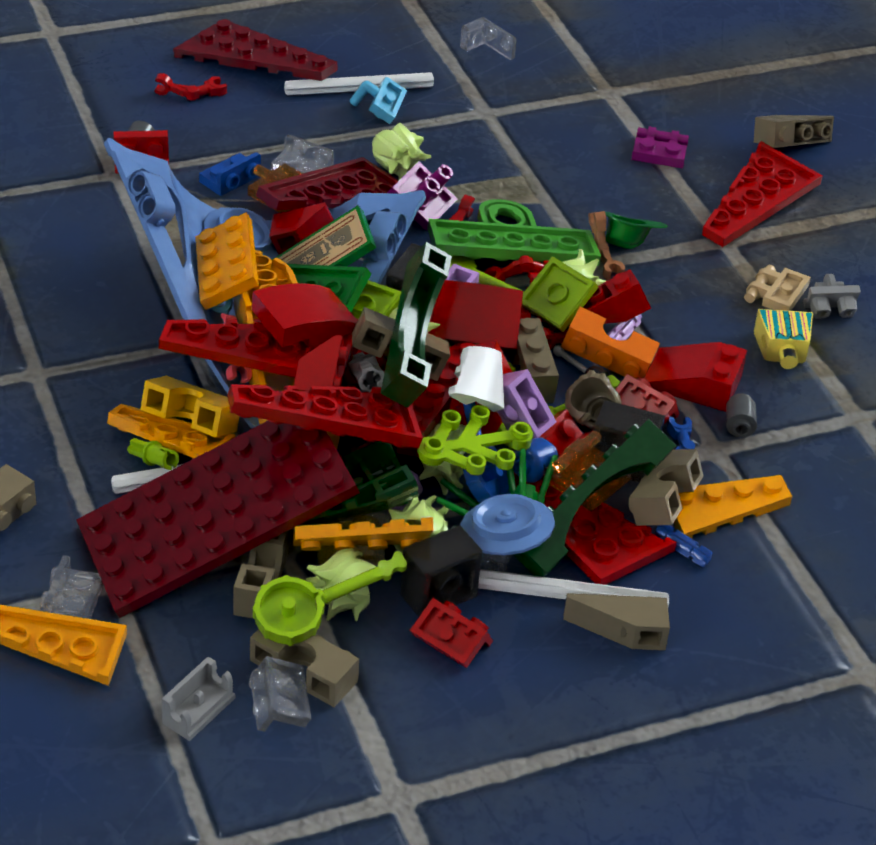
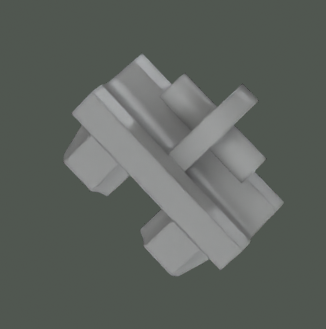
M825 274L823 282H815V286L809 288L808 297L803 300L804 308H811L815 319L829 317L832 307H838L839 316L842 318L853 317L857 311L856 300L861 293L860 286L844 285L843 281H836L833 274Z

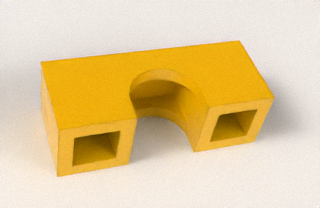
M167 375L145 380L140 410L164 419L171 417L191 419V429L216 438L237 432L240 416L230 412L228 397Z

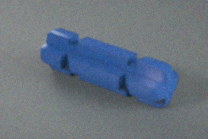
M671 525L657 526L654 535L663 540L668 537L676 541L675 551L688 559L692 557V562L700 567H705L711 561L713 553L710 549L703 545L699 547L697 541L679 530L675 532V528Z

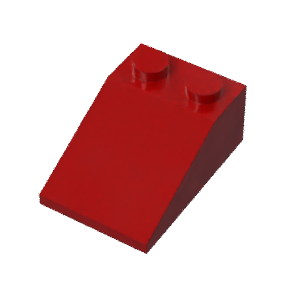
M722 342L661 347L658 349L644 379L651 384L653 389L660 393L665 391L674 397L726 412V404L735 394L742 378L747 350Z

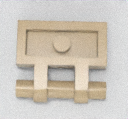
M769 264L765 268L760 269L756 275V280L748 285L744 299L748 303H753L761 297L763 298L762 306L772 310L791 311L808 288L811 277L788 268H784L779 273L776 272L773 265Z

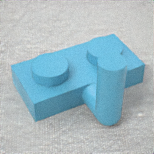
M387 76L379 87L370 81H364L350 98V103L353 106H358L367 93L371 94L374 99L369 107V111L377 118L390 124L396 117L407 90Z

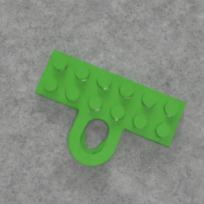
M493 199L482 202L478 209V222L430 218L428 221L427 229L432 245L452 257L465 256L473 260L494 258L497 261L504 262L519 260L521 256L527 255L533 258L534 261L543 262L544 260H550L553 256L562 262L577 258L579 249H582L586 264L595 259H599L597 266L600 264L601 254L591 230L537 226L532 212L524 205L513 201ZM498 215L508 216L515 219L518 224H505L496 220L495 217Z

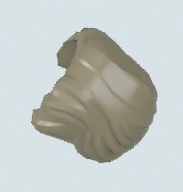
M589 370L586 374L581 375L566 391L565 408L569 411L575 422L581 426H586L591 430H604L619 420L622 400L618 392L611 386L610 379L606 377L605 373L599 374L594 370Z

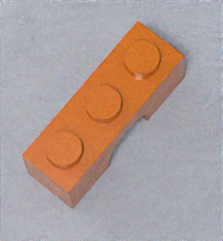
M579 307L569 326L561 348L624 377L628 374L635 379L638 377L644 379L660 343L635 331L627 340L613 339L604 331L603 326L606 318Z

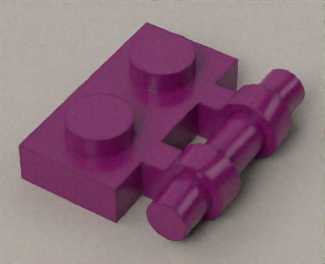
M651 126L648 129L638 127L631 160L683 169L689 135L679 134V131L675 130L671 132L656 130L657 127Z

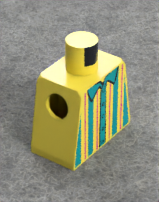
M758 309L754 335L763 358L766 361L780 362L784 369H792L798 363H804L810 345L813 313Z

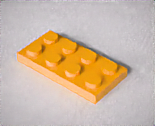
M247 212L239 216H232L224 223L214 228H207L195 236L200 303L205 310L259 286L253 226Z

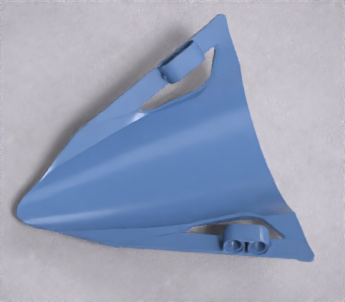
M108 138L104 142V146L108 155L114 160L183 320L205 319L209 324H224L223 319L220 317L221 314L215 313L211 308L205 310L200 303L195 236L204 230L205 218L211 211L216 209L189 193L174 176L168 161L128 149L113 139ZM418 190L403 194L358 193L342 205L329 210L335 220L359 205L364 211L366 220L372 219L369 228L377 248L365 255L361 267H367L371 272L369 281L381 283L418 209L422 207L426 199L425 191ZM174 214L176 215L185 257L183 266L165 228L174 217ZM266 220L271 226L272 220ZM226 301L218 304L217 306L223 307L226 304ZM234 304L229 315L235 316ZM205 359L227 394L231 384L249 385V382L241 383L239 371H237L235 379L227 380L226 369L231 364ZM243 418L251 428L260 425L258 418Z

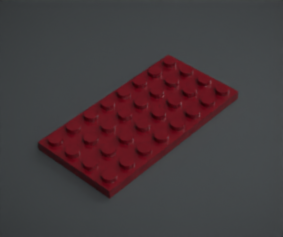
M266 421L76 520L117 616L121 618L360 492L326 431L318 429L305 430L297 425L287 423L274 424Z

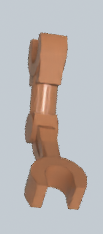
M605 211L588 213L589 224L601 254L600 260L604 264L602 275L606 280H610L612 272L617 274L625 272V265L620 261L613 260L610 255L605 237L607 221Z

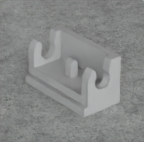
M210 657L203 660L162 698V724L188 741H191L235 699L233 679L230 672L226 671L222 678H220L216 672V661Z

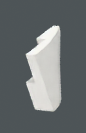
M482 346L463 348L460 356V365L456 367L454 373L458 381L456 385L449 387V396L465 405L478 402L493 412L504 409L502 352Z

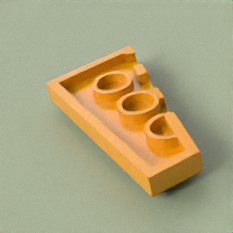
M120 404L108 412L107 424L116 427L122 432H128L149 441H158L162 446L191 458H196L236 436L228 434L216 438L191 429L192 423L172 417L164 419L125 404Z
M782 475L698 485L694 492L679 493L683 509L674 521V526L676 530L681 531L690 538L700 532L706 535L715 532L717 526L726 523L735 525L743 522V518L753 514L758 517L789 506L792 494Z
M433 517L421 518V525H409L405 522V519L390 520L389 523L382 524V527H376L370 521L356 522L350 524L349 529L342 530V524L339 523L295 526L293 546H301L303 551H317L321 549V546L334 545L335 550L354 549V545H368L370 550L387 549L388 545L401 544V549L421 548V544L427 542L434 530Z
M0 605L1 645L109 686L127 636V625Z

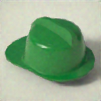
M605 212L608 217L606 241L626 249L641 245L652 228L668 227L667 224L661 222L627 218Z

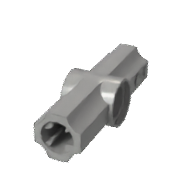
M363 352L353 355L348 368L355 380L357 389L362 392H371L372 387H382L384 372L380 368L376 356L372 354L365 355Z

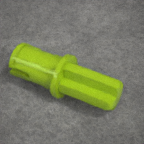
M133 438L127 447L129 454L142 458L143 462L150 466L158 465L167 470H172V466L175 468L179 462V454L175 450L163 447L158 441L145 442Z

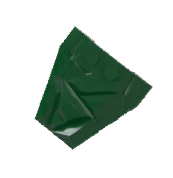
M349 436L343 440L345 449L340 451L339 455L360 493L298 526L337 520L338 518L403 506L411 499L419 496L417 481L408 466L401 465L391 443L381 441L368 442L360 437Z

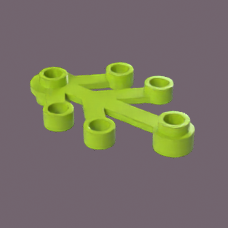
M475 405L471 409L470 421L460 437L447 441L451 431L459 428L461 415L455 410H446L442 414L441 425L435 435L424 437L419 449H417V453L419 454V459L426 465L438 466L443 461L466 469L472 475L483 474L487 461L495 464L499 469L510 470L513 468L516 458L512 450L503 448L496 452L486 447L507 443L514 450H527L531 446L533 431L529 424L516 422L509 430L477 435L480 428L488 423L490 410L483 405ZM464 451L466 453H469L470 455L468 457H465L456 452Z

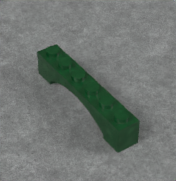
M425 242L407 262L380 394L406 408L428 388L432 364L425 360L426 336L436 300L444 281L449 275L452 259L451 255L428 242Z
M650 419L641 427L635 423L624 434L623 437L626 441L620 447L616 443L613 444L602 456L605 461L599 467L593 464L580 477L584 481L580 486L575 488L571 485L559 497L562 503L556 509L552 506L548 507L553 512L555 527L551 536L545 542L524 553L513 554L534 576L545 577L568 553L569 550L564 545L569 526L579 507L592 494L606 484L629 474L644 472L648 476L676 447V444Z

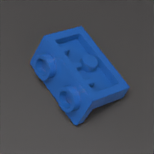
M257 152L247 157L241 153L233 155L200 172L199 182L219 196H223L261 176V155Z

